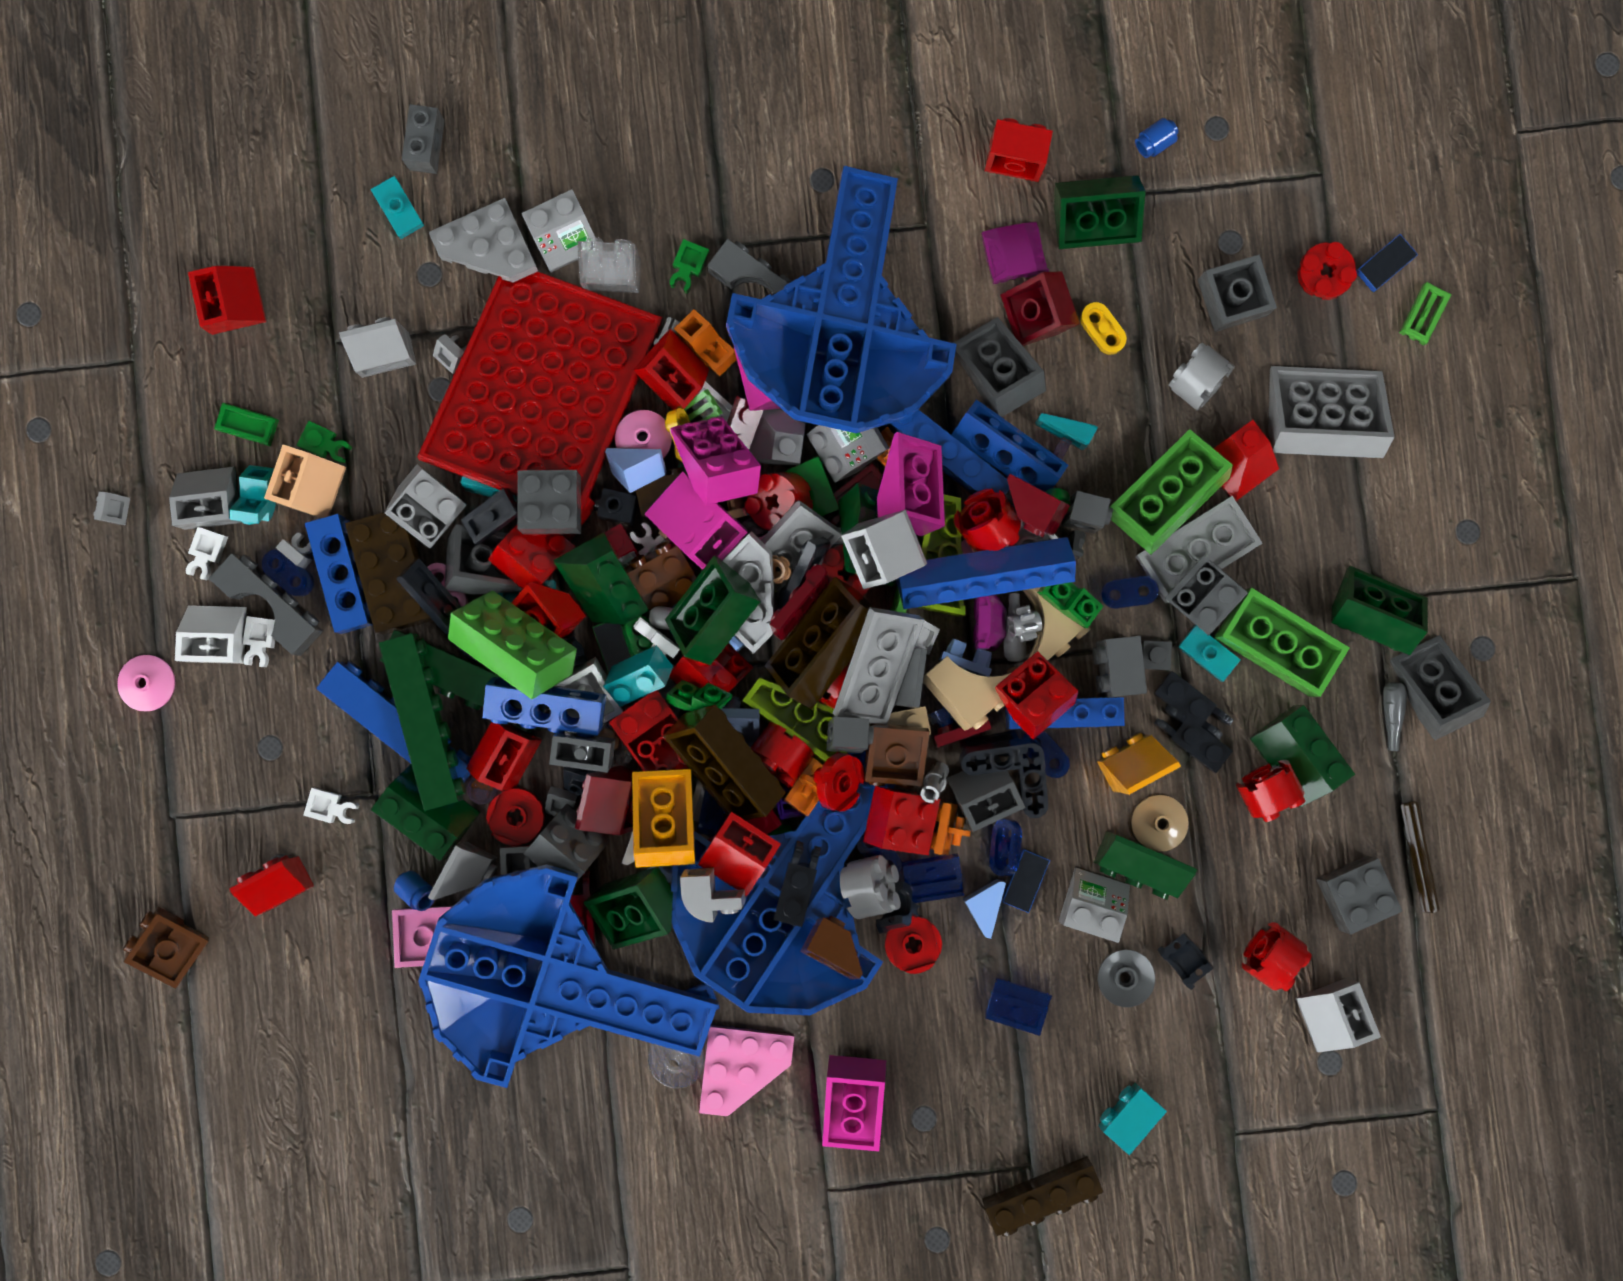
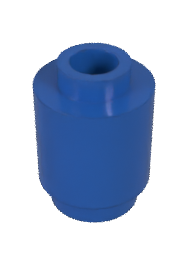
M1159 119L1140 132L1139 137L1135 139V145L1139 153L1144 158L1157 156L1177 142L1178 128L1172 120Z
M407 871L396 879L394 892L412 909L425 911L435 901L428 898L433 887L417 872Z

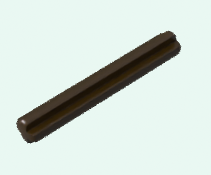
M1416 801L1404 802L1401 804L1421 908L1424 913H1435L1440 908L1419 804Z

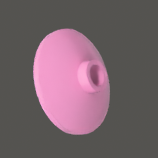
M638 410L628 414L620 421L615 433L616 448L661 449L664 459L671 448L672 437L666 430L665 419L653 411ZM640 432H646L648 434V437L645 441H639L637 439V436Z
M141 655L129 660L121 669L118 677V691L121 698L128 706L139 711H153L161 708L170 700L175 689V676L169 664L163 659L152 655ZM141 678L146 680V685L143 688L139 686Z

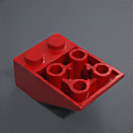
M658 690L648 694L609 722V725L643 772L689 769L663 737L678 718Z

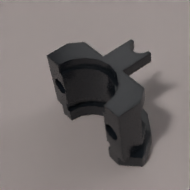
M905 881L895 883V892L899 895L901 902L900 908L883 914L882 919H876V927L879 934L886 933L891 929L911 925L912 916L920 917L918 914L920 906L912 902V888Z
M1185 932L1165 948L1161 946L1157 949L1163 959L1176 970L1182 982L1190 990L1195 988L1194 984L1214 968L1197 943L1195 944ZM1178 942L1181 947L1176 948L1174 943ZM1201 969L1203 973L1198 975L1196 970Z

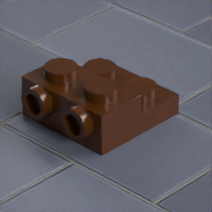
M664 541L654 548L655 551L646 556L642 554L630 560V565L625 567L650 611L658 606L671 608L676 605L696 580V576L681 549L672 541Z
M871 723V726L874 727L873 743L869 744L865 753V782H869L873 786L897 784V786L905 789L922 786L929 729Z
M157 907L154 913L148 911L139 926L143 929L137 937L131 935L123 948V951L126 952L124 963L176 989L208 943L209 937L183 924V919Z

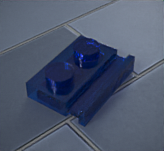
M958 853L902 862L904 881L910 884L912 888V902L921 903L964 896Z
M996 977L984 1017L985 1019L1040 1036L1052 995Z

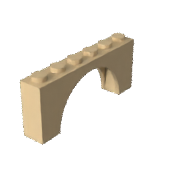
M1041 587L1023 590L1030 600L1034 611L1040 614L1042 620V630L1036 632L1037 638L1027 659L1037 651L1047 660L1053 655L1060 657L1071 647L1068 644L1070 640L1074 637L1079 640L1091 630L1090 627L1084 628L1040 596L1037 592ZM946 656L924 675L923 683L964 731L972 727L977 730L988 721L987 713L993 708L997 712L1005 706L995 686L1010 674L995 677L976 675L962 669Z

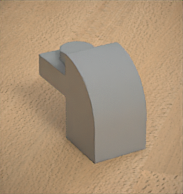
M714 868L685 869L680 876L681 895L684 906L691 915L701 921L714 922L718 914L717 911L721 910L722 914H733L742 910L745 904V889L716 891Z

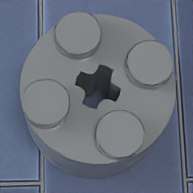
M1203 342L1191 354L1192 358L1187 365L1183 363L1173 375L1174 378L1168 385L1174 393L1197 411L1216 393L1222 385L1223 377H1228L1235 367L1209 345L1206 346Z
M881 855L845 863L847 867L842 868L840 872V888L843 899H849L851 907H847V909L854 918L862 919L886 914L900 908V898L895 892V883L899 880V873L895 865L890 866Z

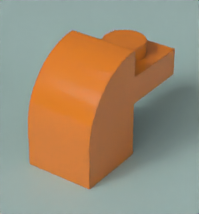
M695 309L674 328L682 341L696 356L719 376L737 360L735 350L717 334L711 323Z

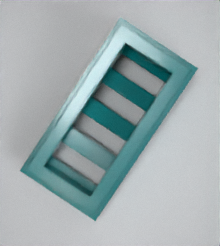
M1041 413L1035 422L1036 426L1081 450H1084L1089 445L1098 426L1044 413Z

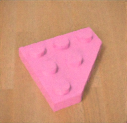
M711 1025L708 1032L699 1113L729 1116L791 1066L794 1034Z

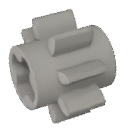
M1029 605L1012 610L1013 616L1007 618V628L1012 637L1019 636V642L1037 638L1036 632L1042 630L1040 614L1037 611L1030 612Z

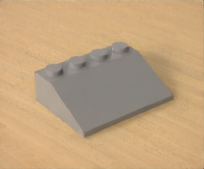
M1271 366L1268 432L1273 452L1384 458L1394 439V431L1383 372Z

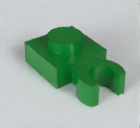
M683 239L673 262V268L679 271L670 278L671 288L676 286L677 281L683 280L686 282L683 289L684 293L688 294L692 288L690 278L692 275L700 277L710 253L709 249Z
M308 421L296 445L324 459L329 452L330 456L339 463H345L346 460L338 455V450L342 447L349 450L352 449V446L343 440L334 442L337 436L336 433L311 421Z

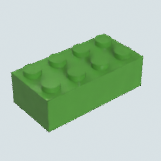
M1189 429L1110 506V508H1113L1111 521L1152 555L1230 478L1233 465Z
M1246 589L1248 594L1228 614L1214 639L1307 696L1321 697L1350 647L1255 589Z
M492 590L451 612L448 640L533 700L572 675L577 649Z

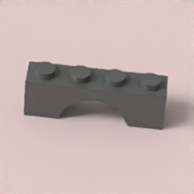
M729 239L725 241L707 265L709 274L730 289L745 283H756L764 286L774 295L784 289L785 285L792 282L785 275L781 274L778 276L772 272V267L762 258L756 260L748 254L749 250L738 241L733 243Z
M231 553L208 579L229 598L240 600L250 595H260L271 605L275 616V625L271 636L292 655L301 656L323 632L317 625L320 621L308 611L303 613L297 607L299 602L287 592L282 594L276 588L278 583L266 573L261 575L255 569L258 565L245 554L239 556Z

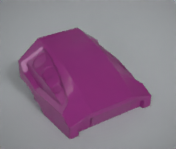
M1037 222L1004 226L981 233L993 285L999 282H1008L1010 279L1031 278L1042 272H1049Z
M997 595L974 598V619H976V624H974L973 646L978 650L995 651L1006 637L1007 608Z

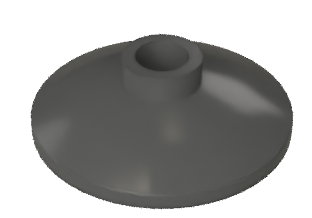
M1128 949L1118 950L1108 955L1101 963L1098 971V985L1103 996L1112 1004L1126 1008L1134 1007L1146 1001L1151 995L1155 986V972L1150 961L1141 953ZM1122 972H1128L1129 979L1125 982L1120 981V974Z

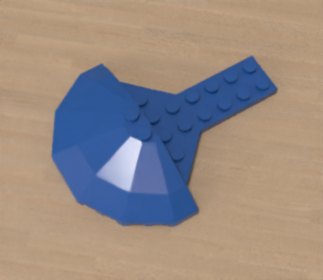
M844 166L840 179L826 262L817 267L816 271L811 274L799 277L785 285L781 291L774 295L769 294L762 299L732 293L726 329L747 379L794 420L852 433L873 429L913 416L950 377L953 371L956 344L929 338L923 329L919 330L911 319V313L899 297L895 298L887 287V281L882 276L898 178Z
M866 750L862 753H848L852 757L859 759L864 769ZM864 779V783H859L857 793L861 794L850 809L843 812L830 810L822 807L820 801H818L810 815L804 817L796 831L770 836L781 843L750 893L745 896L746 901L742 910L733 914H722L721 910H719L714 922H705L695 918L686 909L682 900L680 876L685 869L702 868L697 864L711 844L710 841L694 831L695 864L672 866L671 892H673L671 924L695 977L747 1013L812 1015L868 987L883 961L859 945L854 919L847 907H851L848 898L843 899L840 872L844 868V862L866 830L875 786L865 782ZM886 784L881 787L894 788L896 784ZM797 841L803 842L804 849L798 865L804 867L809 865L810 854L814 846L821 847L815 869L817 873L801 928L773 920L787 865L789 862L791 863ZM715 876L716 891L736 890ZM833 916L845 923L844 929L851 933L863 974L860 979L851 980L800 952L816 920Z
M547 864L485 879L439 917L418 980L425 997L426 1010L430 1015L433 1025L434 1037L439 1042L442 1041L453 1052L452 1056L458 1062L461 1061L471 1071V1075L476 1080L505 1088L508 1087L517 1061L526 1058L527 1054L539 1048L544 1049L562 1040L563 1036L577 1029L580 1031L588 1026L700 1057L718 1007V1000L607 969L570 903L578 873Z

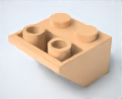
M282 445L264 499L319 518L328 517L333 508L346 467L311 453Z

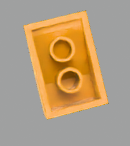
M1142 733L1126 740L1128 745L1120 749L1114 746L1101 753L1103 758L1097 761L1112 791L1129 795L1181 767L1178 760L1152 735L1143 736Z
M691 769L632 772L633 847L636 868L695 864Z

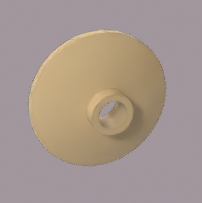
M1153 795L1142 800L1135 808L1131 820L1132 831L1137 841L1144 847L1158 852L1168 851L1177 847L1185 838L1188 831L1187 813L1183 806L1174 798L1165 795ZM1162 818L1167 822L1164 829L1158 827V821Z

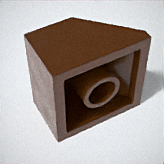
M833 916L816 920L800 952L851 980L860 979L863 974L851 933L844 929L845 923Z

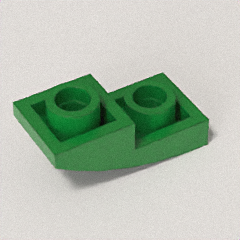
M1072 582L1041 587L1037 592L1053 607L1084 628H1088L1103 608V605L1085 588H1077Z
M682 679L667 693L666 703L690 712L715 704L718 708L722 709L732 699V694L710 683L699 688Z

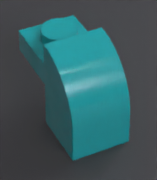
M249 465L239 476L240 498L230 508V520L241 521L243 524L248 525L259 524L261 520H271L276 503L264 499L274 468Z

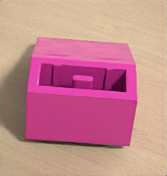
M722 416L671 427V434L692 487L705 505L758 493L761 465Z
M683 471L645 512V515L701 569L706 567L713 556L723 560L748 533L747 529L719 503L705 505L693 489L689 477Z

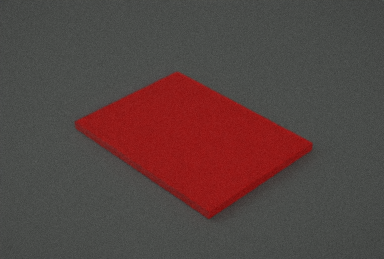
M538 271L513 283L503 280L502 277L498 276L418 453V460L499 490L507 488L512 495L517 497L518 471L577 470L581 476L582 515L606 458L605 451L611 446L617 426L622 420L639 379V376L633 369L651 350L663 322V317Z

